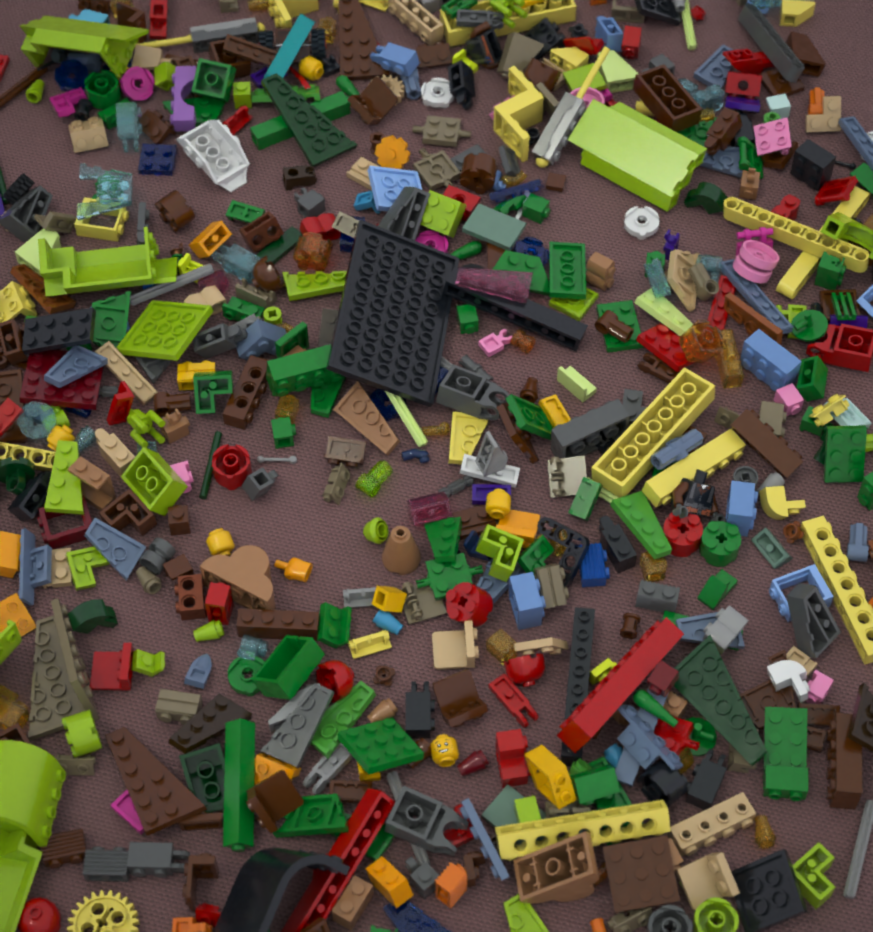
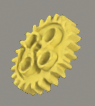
M101 890L100 896H96L92 892V899L89 900L84 896V904L76 903L79 910H71L74 918H68L71 926H68L67 930L68 932H84L88 928H93V932H139L135 926L139 925L140 922L136 918L138 916L137 910H133L135 908L134 904H128V897L121 900L120 892L114 897L112 890L108 892V895H105L103 890ZM97 909H104L102 914L94 915ZM123 917L122 922L113 923L115 918Z

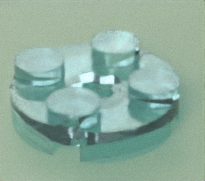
M32 401L22 408L24 411L17 421L21 432L34 440L46 438L53 427L57 425L54 410L48 404ZM41 416L40 420L42 423L36 424V426L33 425V417Z

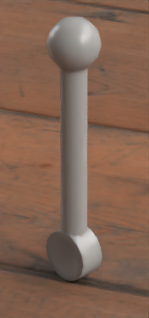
M258 456L257 462L279 461L295 464L297 458L296 456H290V458H264L263 456Z

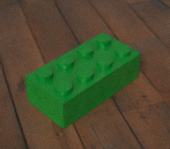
M331 344L267 361L266 379L272 396L282 397L289 392H301L308 387H319L329 381H340L344 377L343 375L326 369Z

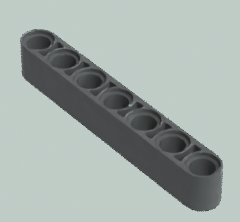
M746 3L738 20L787 81L796 83L805 68L761 11L755 5Z

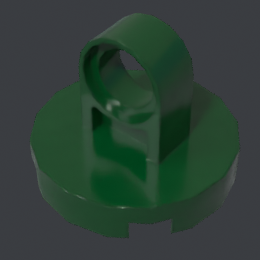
M12 457L1 460L0 481L6 484V489L14 495L21 494L26 482L35 476L34 463L23 457H19V460H12Z

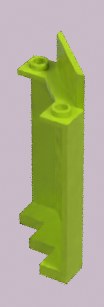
M595 99L591 101L567 139L583 148L580 164L667 212L677 204L680 191L689 185L694 169L703 163L707 148L621 102L608 107Z

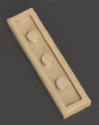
M110 341L95 351V353L108 358V363L105 366L121 382H126L133 395L143 406L158 393Z

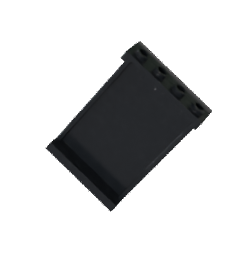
M279 847L260 850L253 854L241 867L213 932H268L286 887L296 872L307 866L311 869L316 870L317 868L325 872L328 870L336 874L339 872L347 876L350 867L343 864V859L334 855L330 857L323 853L317 854L312 851L308 853L301 849L297 851Z

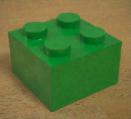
M199 58L191 92L199 96L229 102L236 68L232 65Z

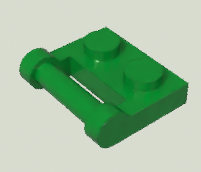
M739 137L737 139L740 150L739 169L748 171L749 168H755L756 172H760L759 180L762 179L763 164L761 155L757 156L756 146L748 138Z

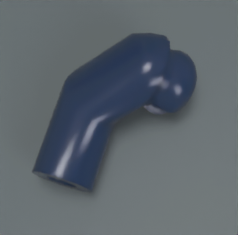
M414 448L401 452L403 461L419 458L420 463H425L430 460L428 457L429 453L426 450Z

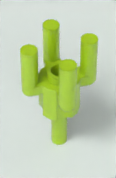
M490 0V6L504 14L502 22L510 28L515 27V22L508 18L512 15V11L524 19L528 15L527 12L520 8L525 4L524 0Z
M131 408L127 416V422L134 429L131 431L130 436L142 448L148 446V442L141 436V434L149 433L158 443H164L165 438L152 427V420L159 427H164L165 421L153 410H149L145 414L139 409L133 410Z

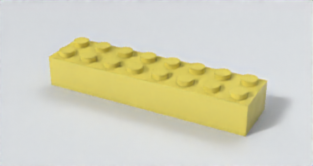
M490 0L478 1V4L468 9L498 12L490 6ZM544 0L524 8L523 10L528 13L525 19L512 11V15L508 18L515 22L514 28H510L503 23L502 29H494L497 37L513 32L528 31L545 17L552 23L555 21L556 24L575 21L576 4L574 0ZM440 9V22L443 23L444 36L447 43H449V47L466 44L475 27L456 26L457 17L451 19L450 15L446 14V11L443 12Z
M684 367L591 467L592 480L601 483L603 488L619 498L627 496L653 467L650 461L651 455L665 447V443L669 440L680 437L715 399V385Z

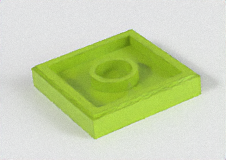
M595 63L563 72V78L571 92L582 86ZM598 70L589 87L601 91L607 89V84Z
M586 287V300L551 298L549 306L580 321L598 299L599 293Z

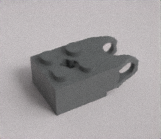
M453 364L439 385L436 403L479 419L498 420L500 414L497 407L507 403L506 399L500 400L495 395L502 394L507 398L509 393L496 383L488 381V377ZM487 408L495 410L496 415H491Z
M403 786L386 821L385 832L432 853L455 856L457 848L444 837L443 833L447 829L452 828L467 830L469 822L460 817L452 808L443 805L442 802Z

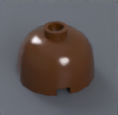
M265 256L255 263L252 271L254 276L252 282L257 289L261 288L269 293L270 290L276 292L286 285L284 282L280 283V278L282 277L271 261L267 262L268 256Z

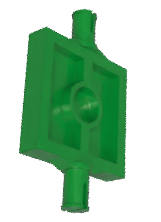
M464 553L457 554L456 561L436 563L435 559L426 561L427 578L416 580V585L418 589L429 586L433 591L435 601L446 598V593L456 585L463 582L472 583V575L483 573L482 565L470 568Z

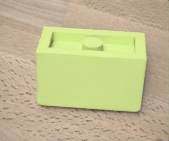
M560 366L558 368L557 381L581 402H585L596 393L597 388L573 367L569 366L567 369H564Z

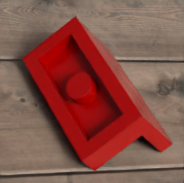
M589 36L565 38L563 40L566 48L576 47L588 55H597L605 44L602 39H591Z
M125 381L120 382L118 392L114 394L106 419L109 425L127 421L134 395Z

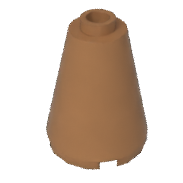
M397 526L392 529L383 549L382 562L384 567L391 573L395 572L399 573V575L412 573L419 566L421 552L409 529L405 526Z

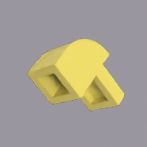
M784 486L765 487L759 491L761 506L764 512L775 520H783L788 515L799 514L800 510L806 508L805 500L786 501Z

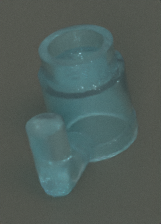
M708 254L698 255L696 264L703 263L706 271L711 272L710 278L718 283V273L721 271L723 263L722 257Z
M244 634L240 648L237 651V656L253 661L255 656L265 657L268 642L263 641L261 638Z

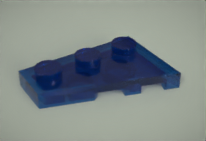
M542 179L489 193L491 201L495 200L498 203L505 201L507 196L512 195V198L523 195L522 192L529 191V193L539 191V187L544 185Z
M408 900L398 908L394 907L391 903L383 907L384 913L395 928H398V932H452L441 926L435 919L424 914L421 909Z

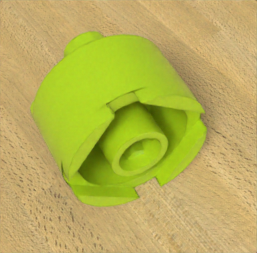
M90 710L61 718L64 729L69 730L65 735L68 744H73L70 747L74 758L102 749L100 737Z
M717 897L709 898L697 907L692 921V931L736 932L739 925L738 913L727 900Z

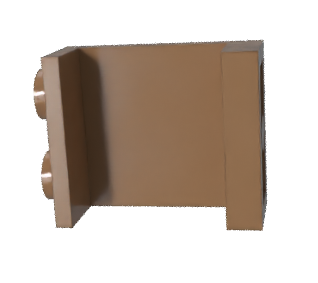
M80 456L67 469L68 472L82 480V495L85 497L86 502L98 510H103L116 499L110 475Z

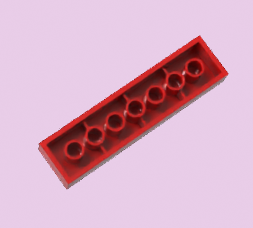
M667 617L662 622L657 620L559 726L562 730L556 736L576 753L597 733L680 640L684 633Z

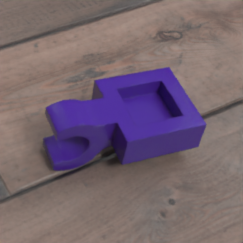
M669 229L664 236L666 243L663 248L665 259L667 260L670 258V252L678 249L680 239L679 233L676 236H672Z

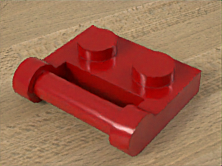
M856 176L826 181L815 197L816 206H823L825 203L840 200L842 202L849 201L850 193L858 182Z

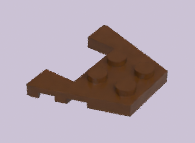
M785 650L768 657L771 665L787 660ZM768 680L739 694L754 726L759 731L765 728V707L796 708L792 685L776 691L771 680Z

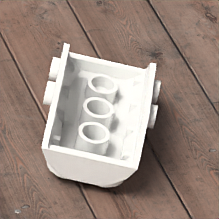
M208 120L176 139L183 147L187 156L191 158L198 168H202L215 184L233 192L247 183L246 173L250 163L237 136H233L227 125H223L219 120Z

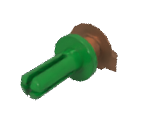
M180 243L179 249L170 251L171 258L178 257V262L184 257L181 254L184 249L182 243Z

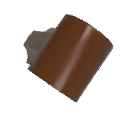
M606 310L595 322V328L600 333L605 335L609 333L624 343L628 342L634 333L633 328L621 322L617 315L610 310Z
M158 392L153 397L154 412L160 417H165L166 413L170 415L171 412H175L176 408L179 411L191 410L190 393L169 395L166 392Z

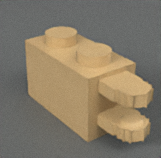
M97 429L94 435L97 438L96 442L101 456L121 476L135 456L114 433L109 435L105 429Z

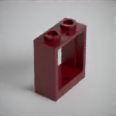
M84 496V515L81 514L84 526L51 535L47 519L68 513L45 512L44 507L39 508L40 516L37 517L40 528L44 527L45 532L41 533L44 544L48 543L52 550L87 540L84 535L92 520Z

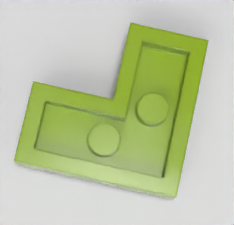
M94 546L66 552V559L76 591L95 587L96 582L92 568L109 565V562Z

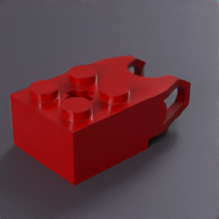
M842 323L841 326L829 324L825 335L817 339L820 342L807 345L806 354L810 357L819 356L825 364L869 372L873 357V330ZM813 348H814V349H817V350H819V351H821V352H819V353H814V352H812L810 349H813Z

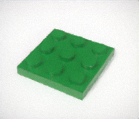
M393 717L338 732V740L368 775L423 760L424 752Z

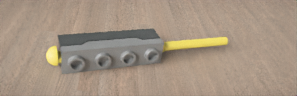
M255 17L190 27L191 35L186 37L139 43L136 45L157 48L192 42L194 53L209 51L210 42L225 40L227 34L242 37L244 40L259 44L258 32L265 31V26L259 22L257 24Z
M604 46L576 96L565 91L532 150L538 167L544 168L548 164L553 166L554 162L559 160L563 146L565 147L569 141L567 139L576 127L580 116L582 117L586 111L583 96L608 55L609 48Z

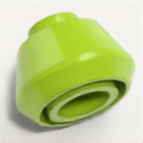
M376 517L365 524L363 534L368 541L382 544L388 537V526L383 519Z

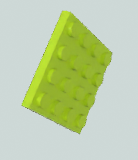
M152 300L116 349L122 355L178 361L213 313L211 305Z

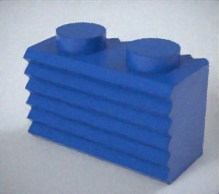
M591 543L580 565L582 587L606 586V579L610 578L609 567H605L604 562H607V552L602 550V543Z

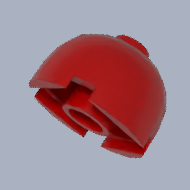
M543 653L536 654V657L526 655L510 659L508 662L504 661L507 676L512 682L523 684V687L534 686L535 681L540 679L545 672Z
M330 660L318 665L319 669L316 670L317 683L334 692L331 702H337L351 692L354 683V672L350 667L340 660Z
M42 897L32 898L25 902L17 928L20 932H59L61 913L57 906L49 899Z

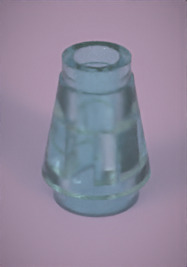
M87 425L81 428L75 438V441L78 443L79 454L96 441L95 431Z

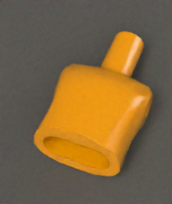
M293 557L288 563L276 560L274 567L283 569L285 578L306 583L311 574L313 564Z

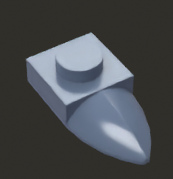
M209 654L201 655L193 661L185 676L184 684L204 689L210 677L212 667Z

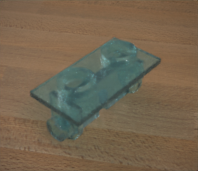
M658 258L653 259L652 263L644 264L655 298L671 295V287L666 280L661 266L662 262Z

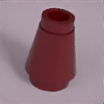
M480 749L477 752L476 750L457 765V768L462 777H464L465 775L486 769L485 766L489 762Z

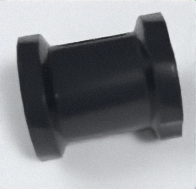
M80 99L78 101V109L74 113L75 119L87 121L89 119V112L93 108L92 102L87 99Z

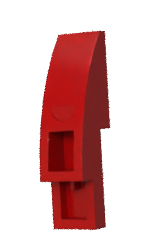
M151 0L150 39L166 40L168 0Z
M747 48L724 51L722 53L735 69L744 73L761 74L764 68L775 67L764 52L753 53Z

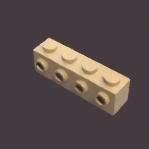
M389 0L388 9L391 14L397 16L412 32L420 36L422 41L432 46L434 43L444 39L443 23L416 0Z
M744 792L671 826V832H668L667 836L669 839L672 838L681 857L684 855L690 856L704 845L709 847L721 837H730L735 833V830L741 827L742 829L750 827L754 823L756 812Z

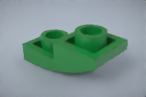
M521 195L505 200L493 209L504 214H508L512 210L517 211L522 207L527 197L526 195Z

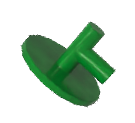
M802 311L791 322L793 326L792 333L799 340L806 342L815 341L826 333L828 320L820 311Z
M692 717L685 719L693 722L694 725L690 734V740L700 742V746L697 751L686 747L683 752L697 757L706 755L709 749H713L716 744L717 735L714 727L702 718Z

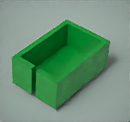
M286 635L251 680L264 697L291 700L297 694L302 684L308 680L315 667L320 664L325 653L313 637L300 636L299 638L298 636Z

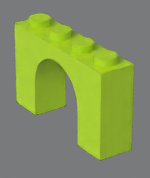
M840 212L827 217L820 232L835 240L844 238L865 247L871 252L869 258L873 259V229Z

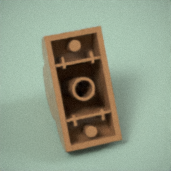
M254 545L242 546L236 549L230 557L214 555L207 558L200 565L205 587L209 588L210 582H223L230 585L233 601L247 609L276 610L269 558L260 547Z
M586 831L513 860L520 902L535 904L550 900L558 902L580 900L594 892L593 884L599 880L591 835Z

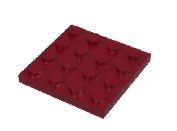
M49 350L31 353L28 357L19 397L20 403L96 410L104 366L59 388L44 381V375L68 351Z

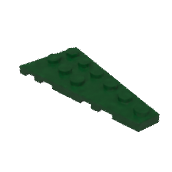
M709 635L674 668L679 671V678L673 686L751 766H754L767 753V750L711 635Z

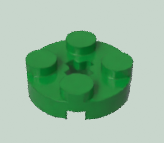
M255 655L243 658L241 656L233 660L228 668V682L235 692L248 697L260 692L251 679L265 662ZM251 671L252 677L248 679L245 678L244 673H249Z

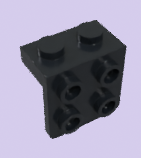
M547 17L524 35L544 44L543 48L534 57L537 60L542 58L556 45L560 48H566L563 43L566 36L563 33H559L560 27L555 21L552 23Z

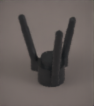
M48 47L53 49L51 53L52 60L38 67L37 70L40 71L52 64L64 62L68 59L65 49Z

